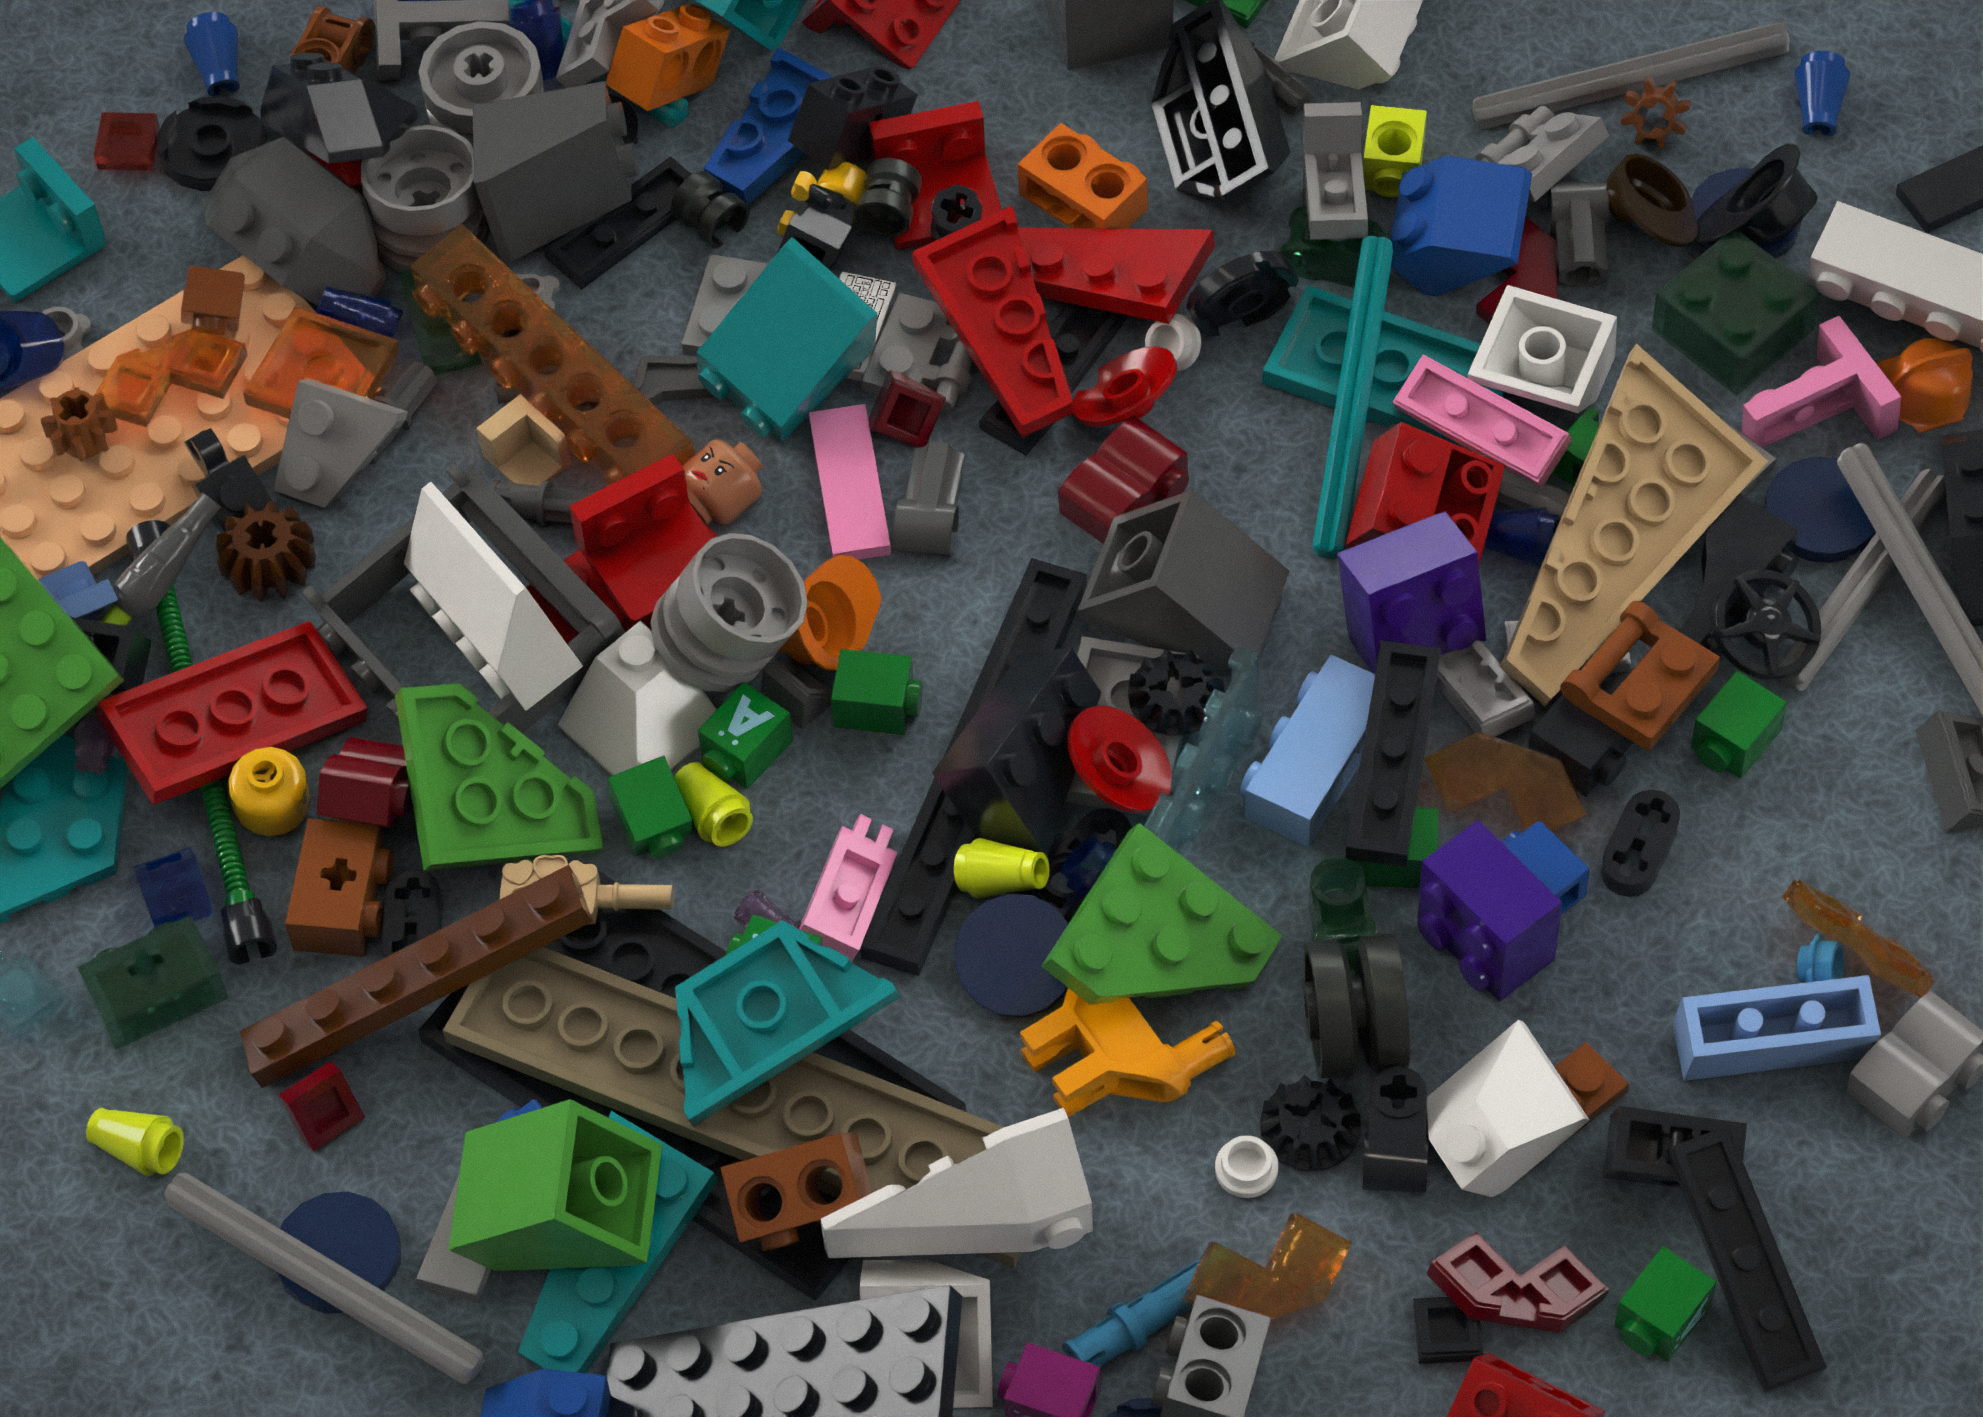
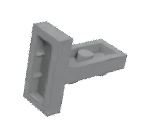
M374 0L377 81L400 80V40H410L412 45L429 47L438 36L459 25L484 21L503 23L509 26V0Z
M1361 102L1304 104L1303 205L1304 209H1308L1310 240L1328 239L1331 241H1344L1350 238H1365L1368 236V214L1361 156Z

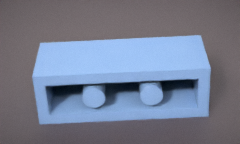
M1330 654L1319 673L1311 671L1307 675L1298 693L1297 704L1299 705L1291 718L1281 717L1270 737L1269 749L1271 750L1262 764L1257 761L1253 762L1243 778L1240 794L1245 796V818L1306 847H1310L1360 766L1375 674Z
M1869 975L1683 997L1672 1021L1683 1081L1861 1060L1881 1036Z

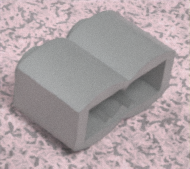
M1929 991L1905 1013L1891 1032L1880 1039L1858 1062L1850 1073L1846 1093L1905 1139L1918 1125L1925 1131H1929L1938 1123L1949 1107L1950 1101L1945 1097L1959 1084L1966 1090L1971 1088L1983 1075V1030L1935 993Z

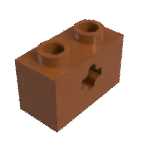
M308 818L285 921L293 951L365 957L369 937L379 938L383 925V903L377 901L380 884L388 885L394 871V851L385 847L380 826L358 822Z

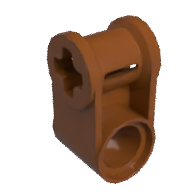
M319 5L312 12L307 27L292 50L290 57L301 53H320L324 55V60L341 64V67L355 73L358 67L364 63L374 43L375 23L373 19L364 16L358 20L334 15L330 8Z

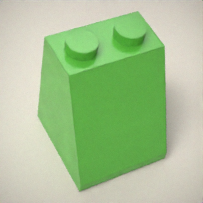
M571 1099L467 1131L465 1133L448 1250L493 1271L645 1264L648 1261L662 1144Z

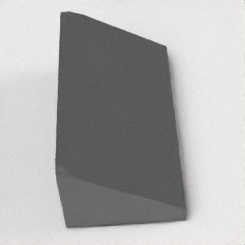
M1938 710L1916 729V733L1946 832L1983 827V718Z

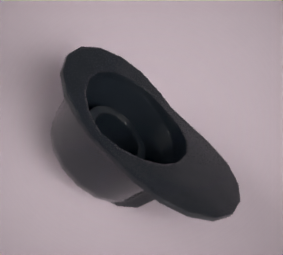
M1788 143L1773 150L1743 180L1708 207L1697 220L1698 235L1694 242L1702 244L1712 242L1734 231L1754 243H1769L1782 239L1793 231L1814 207L1818 199L1816 192L1797 169L1801 154L1798 146Z

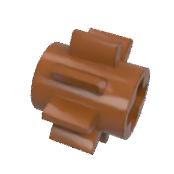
M1649 76L1645 80L1644 92L1641 96L1635 91H1627L1624 99L1635 109L1624 114L1620 123L1626 126L1634 125L1637 130L1635 137L1636 145L1642 143L1646 137L1656 139L1659 148L1663 149L1665 148L1667 134L1670 130L1676 134L1684 135L1687 125L1676 117L1677 114L1684 113L1690 109L1691 101L1677 100L1674 95L1677 84L1675 80L1671 81L1666 88L1655 87L1654 80ZM1659 102L1666 107L1663 114L1664 117H1659L1654 124L1650 123L1646 119L1648 108L1654 107Z
M75 387L74 390L67 391L58 398L52 397L50 399L53 415L41 418V424L46 438H50L55 455L60 456L67 452L70 456L78 458L80 462H83L85 458L93 457L100 451L106 452L109 449L105 433L117 431L118 426L113 411L108 410L103 393L100 392L92 397L88 392Z

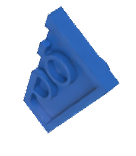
M780 47L777 48L770 59L772 69L764 82L757 81L748 95L750 105L740 120L732 121L704 167V171H708L723 184L724 193H734L747 205L751 204L806 155L788 141L808 84L832 78L831 75Z

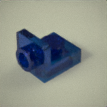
M191 847L133 866L157 932H165L212 915L214 909Z

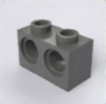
M1196 1295L1189 1319L1180 1316L1175 1318L1165 1353L1177 1356L1173 1370L1161 1367L1150 1405L1162 1408L1160 1417H1244L1271 1318ZM1194 1397L1201 1398L1205 1401H1200Z

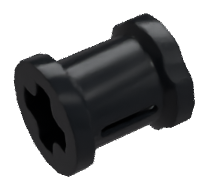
M952 185L948 189L940 190L937 193L931 208L933 216L931 223L932 239L936 241L981 220L982 204L979 202L975 191L967 186ZM961 199L965 200V205L961 204ZM956 214L964 216L960 217L957 224L948 222L953 221Z

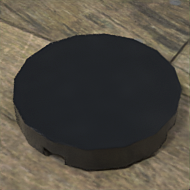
M224 96L202 97L188 102V109L181 111L178 115L175 110L165 118L157 134L156 152L166 175L183 187L199 191L212 190L230 158L267 143L265 126L261 118L259 119L258 116L253 114L252 108L243 101Z
M1277 251L1251 253L1220 266L1201 280L1190 293L1186 308L1196 327H1198L1199 332L1220 336L1218 327L1241 319L1245 326L1248 327L1269 319L1286 305L1291 297L1288 289L1289 287H1297L1299 279L1287 255Z

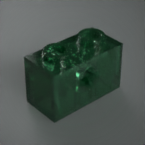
M191 915L177 922L160 924L153 928L146 936L122 947L105 949L96 954L91 961L77 967L86 992L115 1050L228 999L220 971ZM155 975L154 979L146 980V978Z

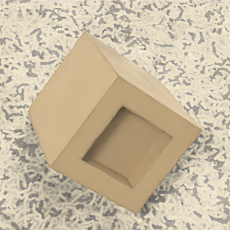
M521 394L476 428L483 457L512 483L540 486L543 481L552 480L572 464L564 433Z

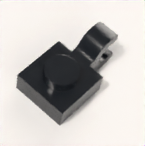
M211 428L201 431L184 442L191 456L205 475L203 479L191 485L197 497L203 492L221 506L212 518L213 523L221 533L226 532L227 516L243 518L245 516L246 503L254 508L255 511H263L268 502L272 500L245 455H241L228 462L223 446Z

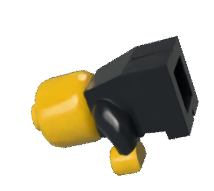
M843 162L837 168L830 170L825 168L816 182L812 174L800 171L792 187L791 195L795 200L805 201L807 206L801 216L794 211L785 210L777 226V233L783 235L778 252L793 237L832 272L842 254L852 225L857 222L855 210L860 196L866 192L864 185L866 172L857 165Z

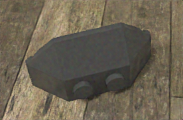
M281 137L230 158L202 204L207 226L280 285L352 325H356L362 320L387 279L383 263L379 262L376 236L366 198L290 138Z

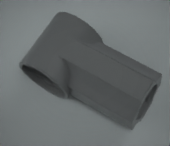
M1606 182L1556 183L1548 190V211H1552L1551 229H1549V232L1555 233L1558 283L1566 284L1569 287H1594L1600 283L1607 282L1608 263L1605 232L1608 230L1609 197L1606 190Z
M929 441L927 445L915 449L905 499L898 500L895 511L892 538L893 550L953 556V551H951L952 532H958L959 506L957 503L965 468L964 453L958 452L949 443Z

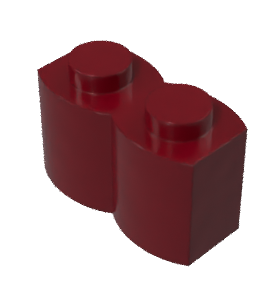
M1133 416L1118 426L1104 441L1097 453L1084 460L1066 478L1058 490L1059 513L1104 544L1114 517L1179 495L1185 491L1189 482L1187 452L1136 416Z
M351 737L345 742L339 755H331L321 769L317 802L318 816L392 828L397 824L401 816L407 817L413 808L403 745Z

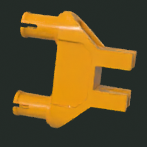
M1069 988L1062 1007L1020 1032V1039L1026 1046L1021 1049V1055L1034 1073L1075 1049H1078L1084 1059L1052 1077V1083L1058 1091L1053 1094V1100L1060 1109H1065L1067 1117L1079 1112L1108 1094L1158 1102L1174 1101L1188 1092L1192 1078L1226 1059H1231L1235 1056L1236 1052L1227 1031L1221 1034V1036L1219 1035L1223 1031V1026L1218 1021H1213L1208 1027L1171 1047L1169 1044H1163L1129 997L1118 998L1110 1003L1088 1004Z

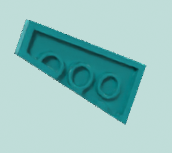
M613 1111L609 1115L610 1119L662 1144L648 1261L645 1264L633 1266L550 1269L518 1350L522 1358L540 1369L586 1373L718 1182L714 1172Z

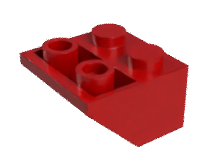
M1400 422L1373 441L1345 547L1352 548L1446 511L1477 551L1479 564L1505 464Z

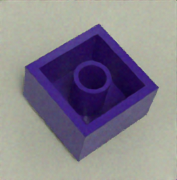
M1446 511L1337 553L1348 637L1359 656L1373 674L1376 673L1381 640L1441 648V655L1452 650L1466 649L1477 640L1479 642L1487 640L1478 554Z
M1476 820L1422 860L1417 918L1419 931L1433 948L1441 950L1446 947L1460 961L1458 964L1460 972L1472 988L1479 992L1487 989L1500 1002L1555 960L1562 901L1479 820Z

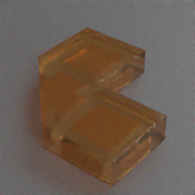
M192 329L173 335L172 342L144 352L137 348L118 355L94 395L100 392L104 394L108 410L113 411L115 418L147 427L171 384L224 399L248 356L245 343L214 334L200 333Z
M1476 732L1424 758L1450 813L1465 808L1505 788L1525 830L1540 820L1551 832H1554L1588 816L1562 760L1481 732Z
M1794 879L1782 896L1803 923L1852 947L1869 969L1880 978L1919 998L1923 997L1934 983L1931 973L1912 951L1894 938L1887 939L1874 932L1870 926L1860 921L1862 915L1844 902L1800 879L1798 881Z
M1298 1213L1290 1214L1265 1268L1218 1242H1209L1182 1300L1193 1306L1196 1295H1200L1270 1317L1271 1319L1283 1316L1326 1300L1352 1242Z

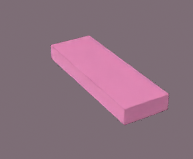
M1424 354L1392 402L1398 411L1473 452L1505 464L1506 470L1541 489L1573 441L1568 432Z
M866 404L809 412L810 428L832 557L845 555L853 556L859 560L891 555V545Z

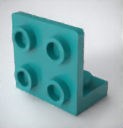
M34 137L29 138L14 148L21 169L20 172L16 173L20 186L0 198V289L12 302L23 299L107 246L93 201Z

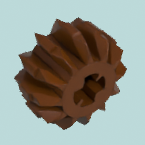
M270 500L263 511H255L254 508L246 503L245 516L243 518L227 516L226 532L216 535L215 546L219 557L217 564L221 576H224L225 580L231 581L233 589L237 591L239 596L252 588L254 596L262 602L268 593V588L275 587L276 592L285 599L288 591L286 584L288 580L294 584L305 586L307 578L305 569L315 567L316 554L313 546L315 540L311 527L307 525L306 521L300 520V516L293 506L279 512L278 507Z

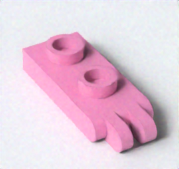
M863 814L859 815L852 830L844 826L841 827L799 928L803 932L821 937L823 947H831L850 958L851 962L861 948L897 856V851L887 847L893 829L882 824L875 839L871 840L865 837L872 819Z

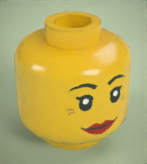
M274 747L258 748L243 755L232 768L228 785L233 810L240 823L254 834L268 837L284 835L297 828L306 818L311 804L310 788L305 769L294 755L284 749Z

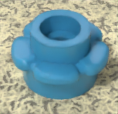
M1816 934L1810 945H1802L1800 947L1797 957V975L1800 982L1843 978L1845 952L1841 941L1826 940L1824 934Z

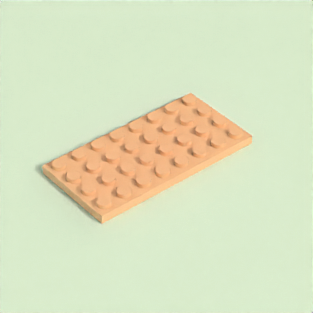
M242 255L220 268V270L241 272L245 276L238 331L226 329V334L223 335L205 334L192 330V324L181 323L183 290L0 398V535L38 579L79 561L86 562L92 575H95L129 554L126 535L133 526L150 520L164 521L171 526L198 499L191 485L203 479L205 475L184 443L186 440L203 430L206 431L211 428L222 444L228 462L241 455H245L258 476L280 462L299 380L309 378L372 400L376 396H383L382 389L303 297L280 285L246 256ZM75 387L88 392L92 397L100 392L103 393L108 410L113 411L118 426L117 431L105 433L109 449L106 452L100 451L93 457L85 458L83 462H80L78 458L70 456L67 452L60 456L55 455L50 438H46L41 424V418L53 415L50 399L52 397L58 398L61 394L74 390Z

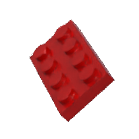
M310 620L98 701L96 716L152 805H156L229 776L238 760L255 749L274 747L290 752L366 722L368 707Z

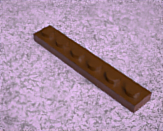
M567 865L241 1030L240 1034L252 1077L261 1088H264L593 922L579 879L570 866Z

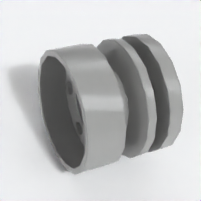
M432 125L412 126L400 138L390 142V150L384 157L363 159L361 163L362 188L376 236L378 256L383 263L403 274L418 277L438 276L465 267L481 253L488 239V222L474 185L473 147L468 139L447 128Z
M728 533L712 538L698 551L683 569L681 575L656 602L650 622L654 645L665 664L684 681L706 691L727 693L734 691L743 682L749 684L803 623L808 605L804 582L792 561L768 542L753 535Z

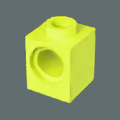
M1371 105L1363 157L1365 189L1374 190L1384 197H1398L1402 174L1415 167L1422 166L1427 111Z

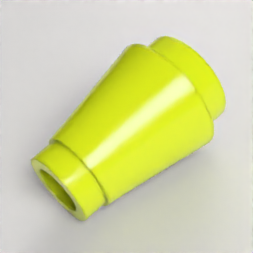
M699 762L689 763L677 772L674 779L692 821L704 841L713 842L719 847H726L735 844L748 833L753 823V815L750 812V802L745 796Z
M977 838L971 844H963L957 851L954 860V878L958 888L962 892L970 893L976 899L1042 889L1047 884L1049 878V861L1043 852H1034L983 838Z
M99 1108L91 1115L86 1128V1138L89 1143L97 1145L100 1149L145 1176H152L155 1172L162 1175L169 1173L179 1161L183 1150V1131L180 1127L175 1126L168 1116Z

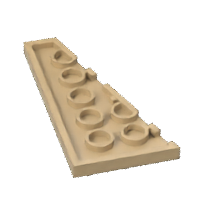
M1638 344L1634 346L1628 355L1500 665L1506 673L1544 707L1561 689L1560 685L1573 670H1579L1621 624L1620 615L1632 601H1642L1769 462Z

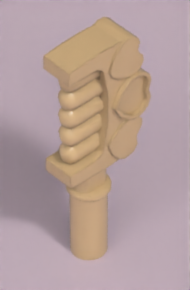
M544 854L535 858L533 864L528 860H522L517 864L508 863L502 869L500 899L569 865L579 879L593 921L589 924L596 923L598 908H613L617 912L619 909H673L674 907L673 885L619 884V882H615L614 885H601L599 873L595 865L583 864L578 860L568 864L566 858L561 855L549 856Z

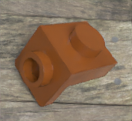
M198 266L189 267L186 287L183 292L181 323L192 324V330L205 334L223 335L226 334V329L238 331L245 283L244 274Z

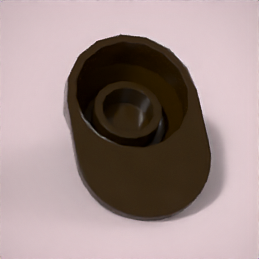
M1640 154L1626 155L1606 181L1610 213L1621 224L1633 231L1649 234L1658 241L1671 246H1689L1698 235V225L1692 199L1685 185L1664 164L1651 157Z

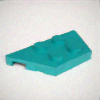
M63 734L3 786L0 809V923L10 920V914L44 900V903L47 904L68 895L73 888L79 885H91L117 874L128 768L124 760Z
M783 920L675 987L677 1016L680 1020L681 1031L679 1048L680 1063L684 1074L685 1101H683L686 1117L692 1126L697 1125L899 999L900 996L897 989L889 980L883 977L881 979L854 965L850 958L829 946L823 947L812 941L808 934Z

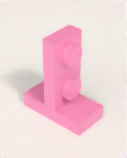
M1837 316L1819 325L1817 359L1822 366L1810 368L1800 378L1775 390H1764L1756 394L1748 403L1743 404L1741 433L1762 448L1852 407L1876 439L1879 440L1898 431L1901 395L1842 318Z

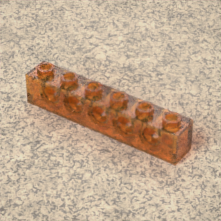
M460 224L410 265L416 286L412 293L420 307L432 318L440 314L451 325L450 331L461 347L470 354L478 351L489 361L488 367L496 380L507 390L516 387L528 398L527 401L566 435L568 447L577 458L586 464L592 460L605 472L603 477L608 486L672 453L681 465H684L694 456L692 441L463 224ZM471 294L483 295L480 299L473 302L462 301ZM515 329L521 331L518 335L511 338L500 337L502 333L508 330ZM553 365L560 367L557 371L551 374L537 373L541 368L546 366ZM584 402L598 403L595 408L588 411L575 409ZM625 438L638 440L634 445L627 448L613 446L616 442Z

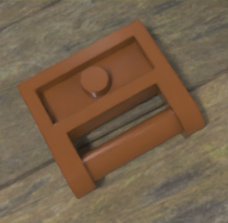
M1632 601L1621 613V624L1586 665L1581 670H1573L1560 687L1563 695L1572 704L1650 752L1718 671L1720 656L1659 620L1655 611L1641 601ZM1638 640L1652 647L1612 695L1600 689V684Z

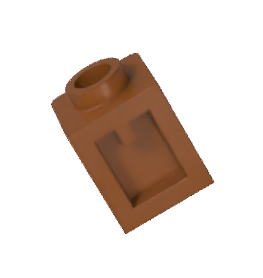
M1587 1042L1554 1066L1590 1119L1578 1131L1628 1093L1629 1083Z

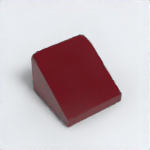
M890 369L869 417L870 429L913 447H923L927 445L946 401V396Z

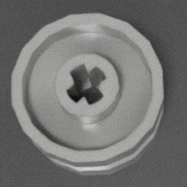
M478 21L452 28L438 36L423 53L418 71L429 125L453 130L468 139L472 147L473 105L545 92L536 47L523 32L503 23Z

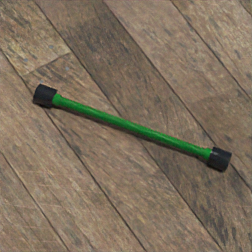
M150 520L133 526L126 535L131 561L133 562L170 525L164 521ZM175 581L156 607L171 673L193 665L176 598ZM221 778L201 786L200 791L227 895L225 899L226 906L220 911L224 924L223 936L230 961L240 965L250 962L246 945H252L257 942L262 959L273 956L277 950V944L271 921L262 908L261 900L255 898V894L249 890L248 879L246 878L245 867L241 858L224 783Z

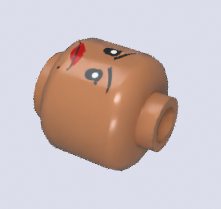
M712 440L682 465L685 470L689 503L707 525L712 520L720 525L732 523L762 495L763 488L757 473L763 468V465L756 455L742 442L732 447L723 440Z

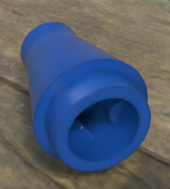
M207 12L195 16L187 23L184 43L205 82L207 93L210 96L220 95L223 88H226L229 92L238 91L240 84L238 80L237 27L230 23L227 15L220 12Z
M1813 51L1801 58V63L1794 72L1803 118L1802 131L1804 134H1814L1817 129H1820L1823 135L1833 136L1836 133L1837 119L1850 79V71L1845 66V59L1840 54L1831 51Z

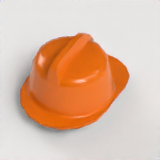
M1923 338L1909 344L1899 356L1876 363L1901 395L1899 419L1912 425L1918 433L1954 424L1964 419L1963 415L1970 403L1973 382V356L1969 348L1961 349L1950 341L1939 338Z
M837 555L825 561L803 581L808 602L804 621L776 653L786 652L798 664L819 665L824 670L837 671L841 649L861 651L866 646L882 602L881 593L875 577L867 566L853 556Z

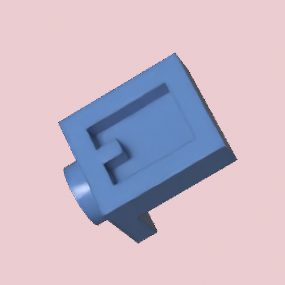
M79 561L39 578V581L70 617L95 620L105 615L110 607L118 601L109 580L106 579L96 584L87 563L84 561Z

